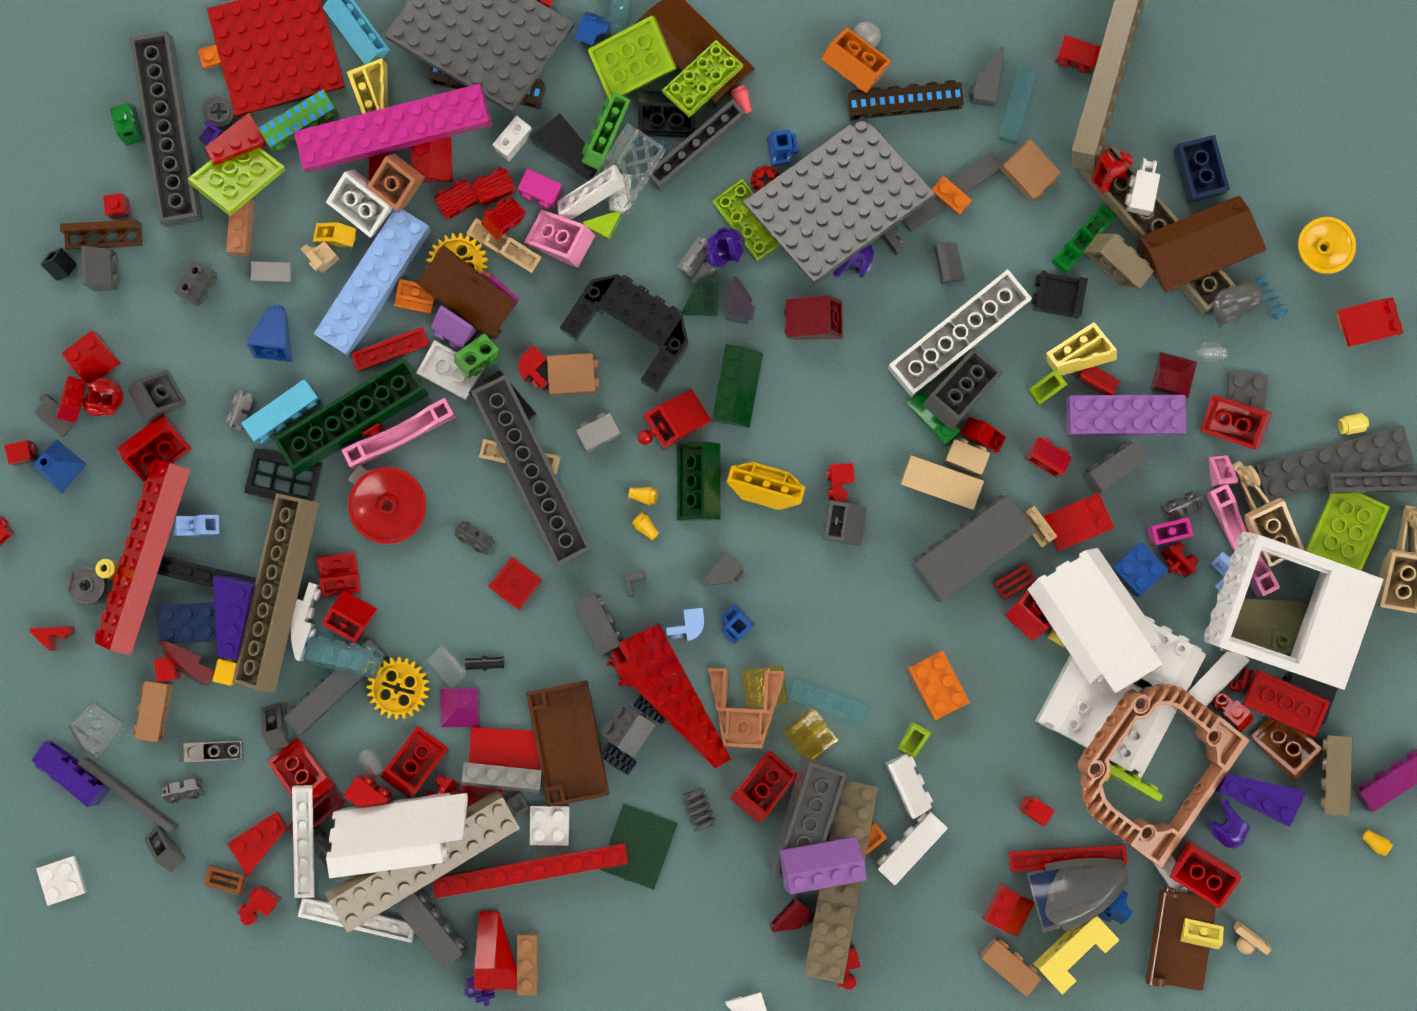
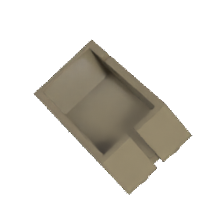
M1328 735L1327 739L1324 738L1323 751H1327V758H1323L1322 770H1326V778H1322V790H1326L1325 797L1321 798V810H1325L1326 815L1350 816L1353 736Z

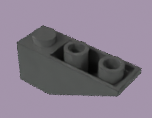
M242 740L178 742L179 762L242 760Z

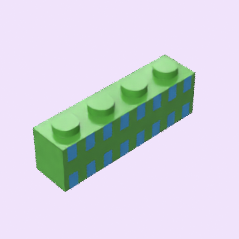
M323 89L258 129L273 152L281 151L286 148V144L296 141L294 131L318 126L325 121L329 122L335 118L338 112Z

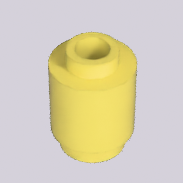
M1363 413L1343 416L1342 419L1338 420V428L1341 434L1350 435L1365 432L1367 427H1369L1368 417L1364 416Z
M102 559L96 564V573L101 578L113 579L114 575L118 572L119 563L114 560Z

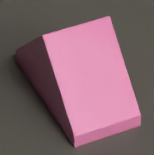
M1228 455L1209 457L1212 487L1238 483L1237 475Z

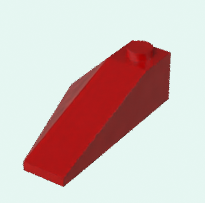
M479 911L474 968V989L477 991L517 990V968L499 911Z

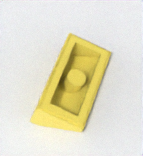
M1185 918L1180 941L1220 949L1223 945L1224 927Z

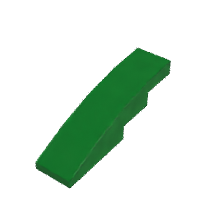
M1102 204L1051 262L1066 274L1084 254V250L1095 236L1101 234L1115 219L1116 215Z

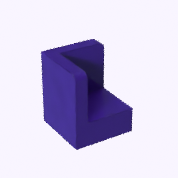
M206 120L205 124L208 127L198 139L208 145L223 132Z

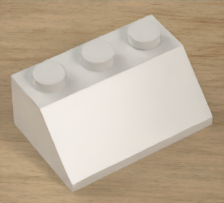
M905 753L885 763L909 817L912 819L917 818L932 808L930 803L933 800L929 792H925L922 787L925 783L920 774L917 775L914 770L916 763L912 756L908 757V754Z

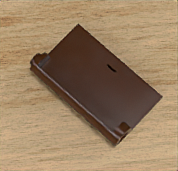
M444 245L416 283L461 319L472 325L479 333H485L490 340L491 338L496 339L502 332L499 328L517 304L514 299Z
M1165 886L1164 889H1160L1145 983L1157 987L1170 985L1203 991L1209 947L1180 941L1185 918L1213 924L1216 906L1196 894L1178 892L1173 887Z

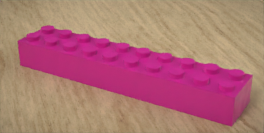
M480 84L294 131L302 167L310 173L492 126L484 90Z

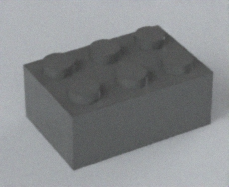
M1131 440L1125 442L1117 448V453L1113 451L1101 458L1102 463L1098 461L1085 469L1087 473L1083 477L1094 494L1103 492L1151 460L1138 440L1133 443Z
M594 593L574 603L599 655L603 656L619 648L618 643L624 639L619 630L615 631L612 625L615 621L611 613H606L604 607L607 605L601 595L597 596Z

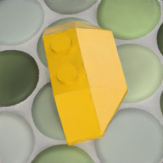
M756 462L731 466L727 479V484L742 500L776 510L801 504L805 491V486L800 484L790 472Z

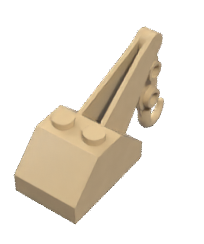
M1240 461L1232 464L1239 486L1250 509V512L1245 514L1247 532L1304 550L1285 501L1278 498L1270 502L1258 487L1261 485V480L1251 465L1243 466ZM1246 485L1250 487L1262 507L1256 508ZM1263 551L1260 552L1268 567L1286 560Z
M1404 506L1396 550L1390 549L1382 562L1379 577L1384 580L1378 594L1379 607L1417 613V508L1414 506ZM1407 528H1408V552H1407V551H1404V550H1405V543H1406Z

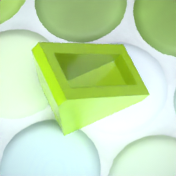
M616 211L584 221L583 224L595 235L609 241L621 220L620 211Z
M1056 369L1028 390L1040 405L1064 388L1067 383Z
M911 722L897 749L915 758L931 732Z

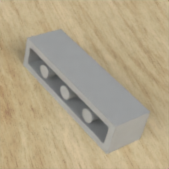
M464 762L461 785L539 793L542 770Z

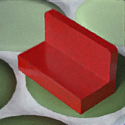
M1095 366L1081 370L1077 377V380L1103 395H1114L1115 389L1120 382Z

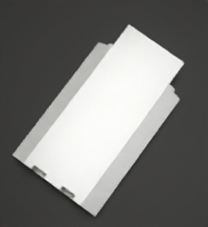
M1098 548L1089 549L1080 553V557L1072 563L1068 560L1056 567V571L1048 577L1046 575L1039 577L1027 590L1090 684L1097 682L1102 684L1107 681L1114 693H1117L1163 665L1155 653L1157 646L1162 641Z
M443 793L389 801L370 806L346 807L334 811L332 819L335 820V828L330 830L329 843L332 844L331 852H327L326 856L329 878L445 862L449 859L448 856L450 855V849L446 842L464 839L468 802L467 793L456 795Z

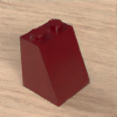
M829 295L786 299V305L784 306V314L786 316L784 331L787 338L793 340L843 339L841 300Z

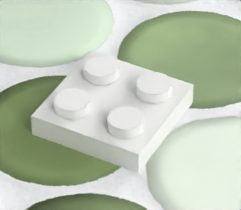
M531 805L530 845L568 846L570 806L548 807Z
M76 855L36 868L47 906L87 893Z

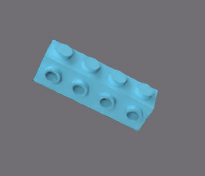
M327 0L323 9L364 65L381 58L383 59L390 49L354 0Z
M304 379L241 424L255 443L264 444L271 439L270 436L275 432L280 433L285 430L288 423L299 420L304 412L315 409L321 399L310 383Z

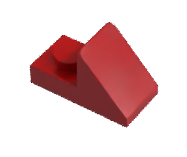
M70 626L30 628V633L49 651H55L56 639H67L68 635L75 634L74 627Z

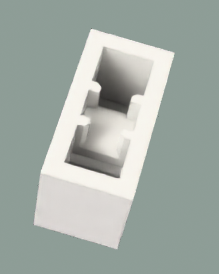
M516 116L492 144L494 150L510 162L533 134L532 128Z

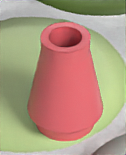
M742 85L731 90V98L736 101L746 114L752 112L748 89Z

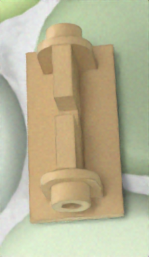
M1035 506L1023 513L1036 530V533L1032 536L1041 548L1057 537Z

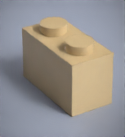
M958 438V440L954 439L944 462L981 476L990 453L986 452L987 449L979 445L974 447L969 445V441Z

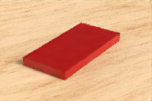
M1257 669L1242 705L1309 736L1316 737L1330 701Z
M471 727L469 763L541 770L533 730Z

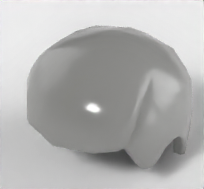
M860 22L852 30L874 48L881 40V31L873 22Z

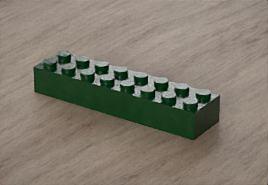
M404 357L273 439L291 470L299 475L362 436V432L377 423L385 422L427 396L428 392L408 360Z

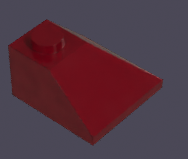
M1160 352L1151 389L1171 395H1185L1188 399L1197 361Z
M795 896L769 924L770 929L773 932L801 929L803 925L807 927L812 922L814 913Z

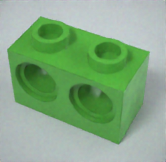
M484 333L454 354V363L469 379L473 375H479L487 365H493L498 360L499 349ZM482 350H487V351H489L490 353H488V354H483V353H481V351H482ZM466 361H473L474 364L469 365Z

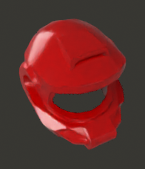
M99 378L88 383L89 392L82 401L83 408L89 415L97 417L100 415H113L122 405L124 393L117 381L111 378Z

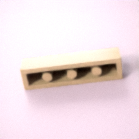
M911 455L901 481V485L972 510L975 508L984 483L983 480Z

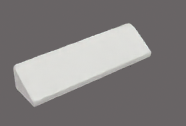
M614 164L558 200L559 216L572 220L623 188L625 183L617 166Z
M1227 651L1188 693L1207 707L1250 660L1244 655Z

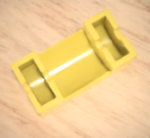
M1096 916L1078 927L1067 930L1033 964L1063 995L1076 982L1075 978L1067 970L1092 946L1096 945L1097 948L1106 954L1119 939Z

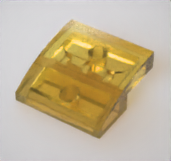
M783 665L741 671L747 708L755 709L764 706L765 671H783ZM783 679L776 705L788 704L785 679Z
M813 707L783 730L802 757L812 760L838 740Z

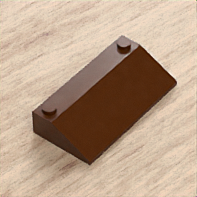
M661 0L636 22L638 23L650 16H655L673 61L682 71L715 40L743 64V68L711 97L714 108L755 69L685 0Z
M1239 195L1140 236L1136 251L1141 258L1150 263L1149 267L1154 270L1152 274L1165 293L1262 253L1267 248L1249 207Z
M588 680L526 692L548 807L609 795L602 757H600L601 748Z

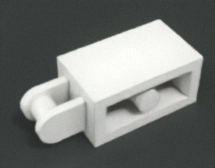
M1143 158L1140 170H1137L1130 176L1128 186L1131 187L1130 194L1127 193L1125 198L1126 211L1147 216L1153 212L1160 174L1155 173L1157 161L1153 160L1151 162ZM1145 168H1146V169H1151V171H1150V172H1146V171H1145Z

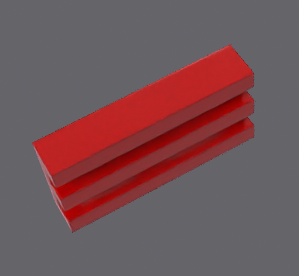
M1026 563L993 584L1004 600L1037 579L1033 576ZM1025 569L1026 573L1003 587L999 586L1002 582ZM1029 576V580L1004 594V590Z

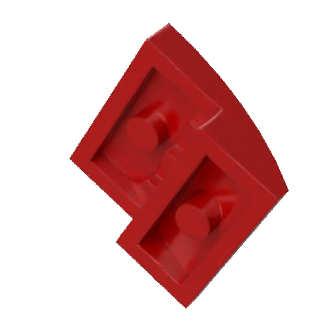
M355 551L317 556L322 597L340 595L343 590L349 593L361 592Z

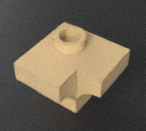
M325 241L317 247H310L306 244L301 248L310 260L308 264L315 272L319 270L322 274L340 259Z

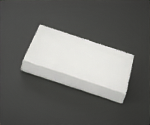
M434 340L416 374L467 401L470 396L468 392L475 387L482 372L468 379L454 363V354L457 352ZM466 361L469 365L474 364L473 361Z

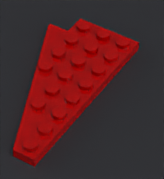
M657 623L618 643L627 661L616 666L617 671L714 768L731 760L660 624Z

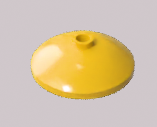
M1321 217L1311 221L1303 228L1298 239V251L1304 264L1311 270L1321 274H1333L1343 270L1350 264L1355 255L1356 240L1352 230L1341 220L1332 217ZM1321 245L1325 247V251L1320 249Z

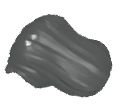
M1248 279L1241 282L1240 285L1225 288L1217 294L1213 308L1214 317L1220 328L1224 324L1238 322L1241 315L1253 312L1260 307L1263 301L1260 286L1253 280Z

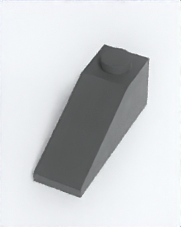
M1001 46L977 78L974 86H970L969 97H972V104L990 107L995 105L1005 47Z

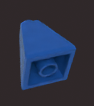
M273 305V307H269L248 338L247 345L254 358L292 362L288 319L283 306Z
M56 440L35 461L32 469L60 493H63L87 464L59 440Z

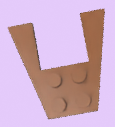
M708 668L723 745L725 747L762 749L766 741L785 671H765L763 709L727 707L728 669Z

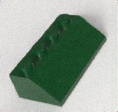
M725 345L712 422L750 428L763 353L742 346Z
M695 442L677 444V521L720 520V443Z

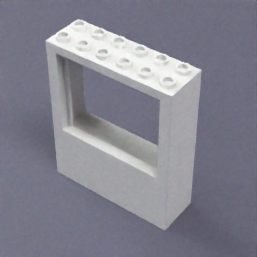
M1242 531L1241 535L1237 538L1235 553L1230 558L1229 570L1224 575L1222 590L1217 595L1216 607L1211 612L1209 627L1204 632V642L1345 690L1384 579L1273 539ZM1261 551L1320 571L1291 656L1231 637Z

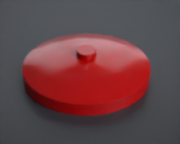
M380 467L367 472L355 483L349 495L348 511L354 527L364 537L376 543L394 544L406 540L419 529L426 513V498L421 485L411 474L399 468Z

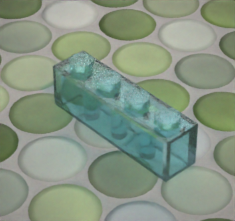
M319 636V638L310 637L302 659L313 666L376 679L384 657L378 654V650L373 647L367 646L365 649L355 643L346 645L343 641L335 640L332 642L325 637Z

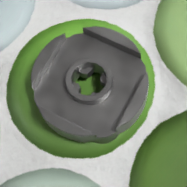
M90 566L79 567L68 576L66 581V589L72 600L84 605L99 602L107 588L106 578L99 577L95 567ZM89 580L91 587L85 591L82 583H86Z

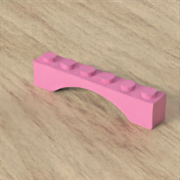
M443 398L402 423L372 437L358 441L342 449V452L349 466L352 469H356L358 465L362 466L457 417L448 400Z
M1225 484L1205 493V496L1235 553L1237 538L1241 535L1242 531L1247 532L1242 521L1237 501L1229 485ZM1259 555L1250 581L1256 597L1265 596L1280 588L1272 570L1265 563L1261 555Z

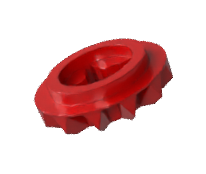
M764 165L757 167L752 172L751 186L755 192L765 186L764 182L760 181V179L764 178L765 173L771 181L779 176V172L774 167Z

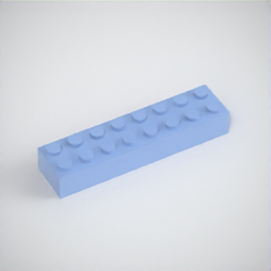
M394 209L319 324L314 335L350 357L398 284L399 279L402 278L431 233L430 227L403 209L397 211Z

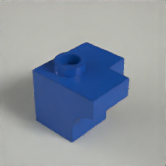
M586 12L580 18L575 39L594 45L598 40L599 34H606L610 30L612 22L604 20L605 17Z
M790 130L771 132L767 137L771 166L790 164L791 154L799 152L796 133L792 134Z
M736 603L721 616L726 623L721 632L733 644L755 625Z
M1122 890L1116 900L1100 913L1098 917L1108 923L1115 920L1123 924L1132 914V910L1127 906L1129 893Z

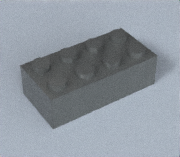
M973 348L931 393L923 406L948 428L953 430L1003 372Z
M419 889L405 898L395 908L445 969L466 951L467 947L465 945L467 942L461 935L457 936L453 931L455 929L453 924L448 919L445 921L441 916V909L436 904L433 906L429 901V894L424 889Z

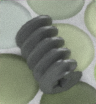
M697 788L682 794L687 795L683 802L690 803L686 810H692L688 816L695 817L691 824L698 825L694 832L712 826V823L716 820L715 817H709L713 811L706 810L710 803H704L708 798L707 795H701L705 791L704 788Z

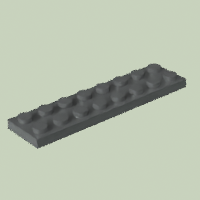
M1399 426L1255 465V469L1261 480L1262 492L1269 501L1327 486L1326 475L1329 473L1379 472L1413 463L1414 459L1404 426Z

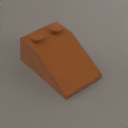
M1272 718L1264 722L1250 736L1278 768L1294 782L1322 757V748L1305 733Z

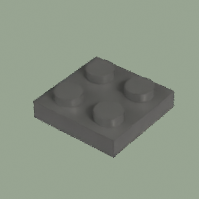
M1229 371L1226 398L1265 409L1268 375Z

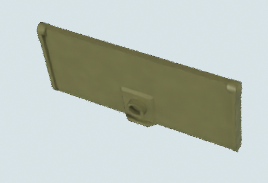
M1244 599L1231 637L1278 653L1291 654L1310 601ZM1218 647L1219 651H1230V650H1227V649Z

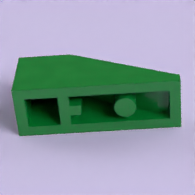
M920 390L906 404L944 446L960 430L956 426L951 430L927 410L923 404L928 397Z

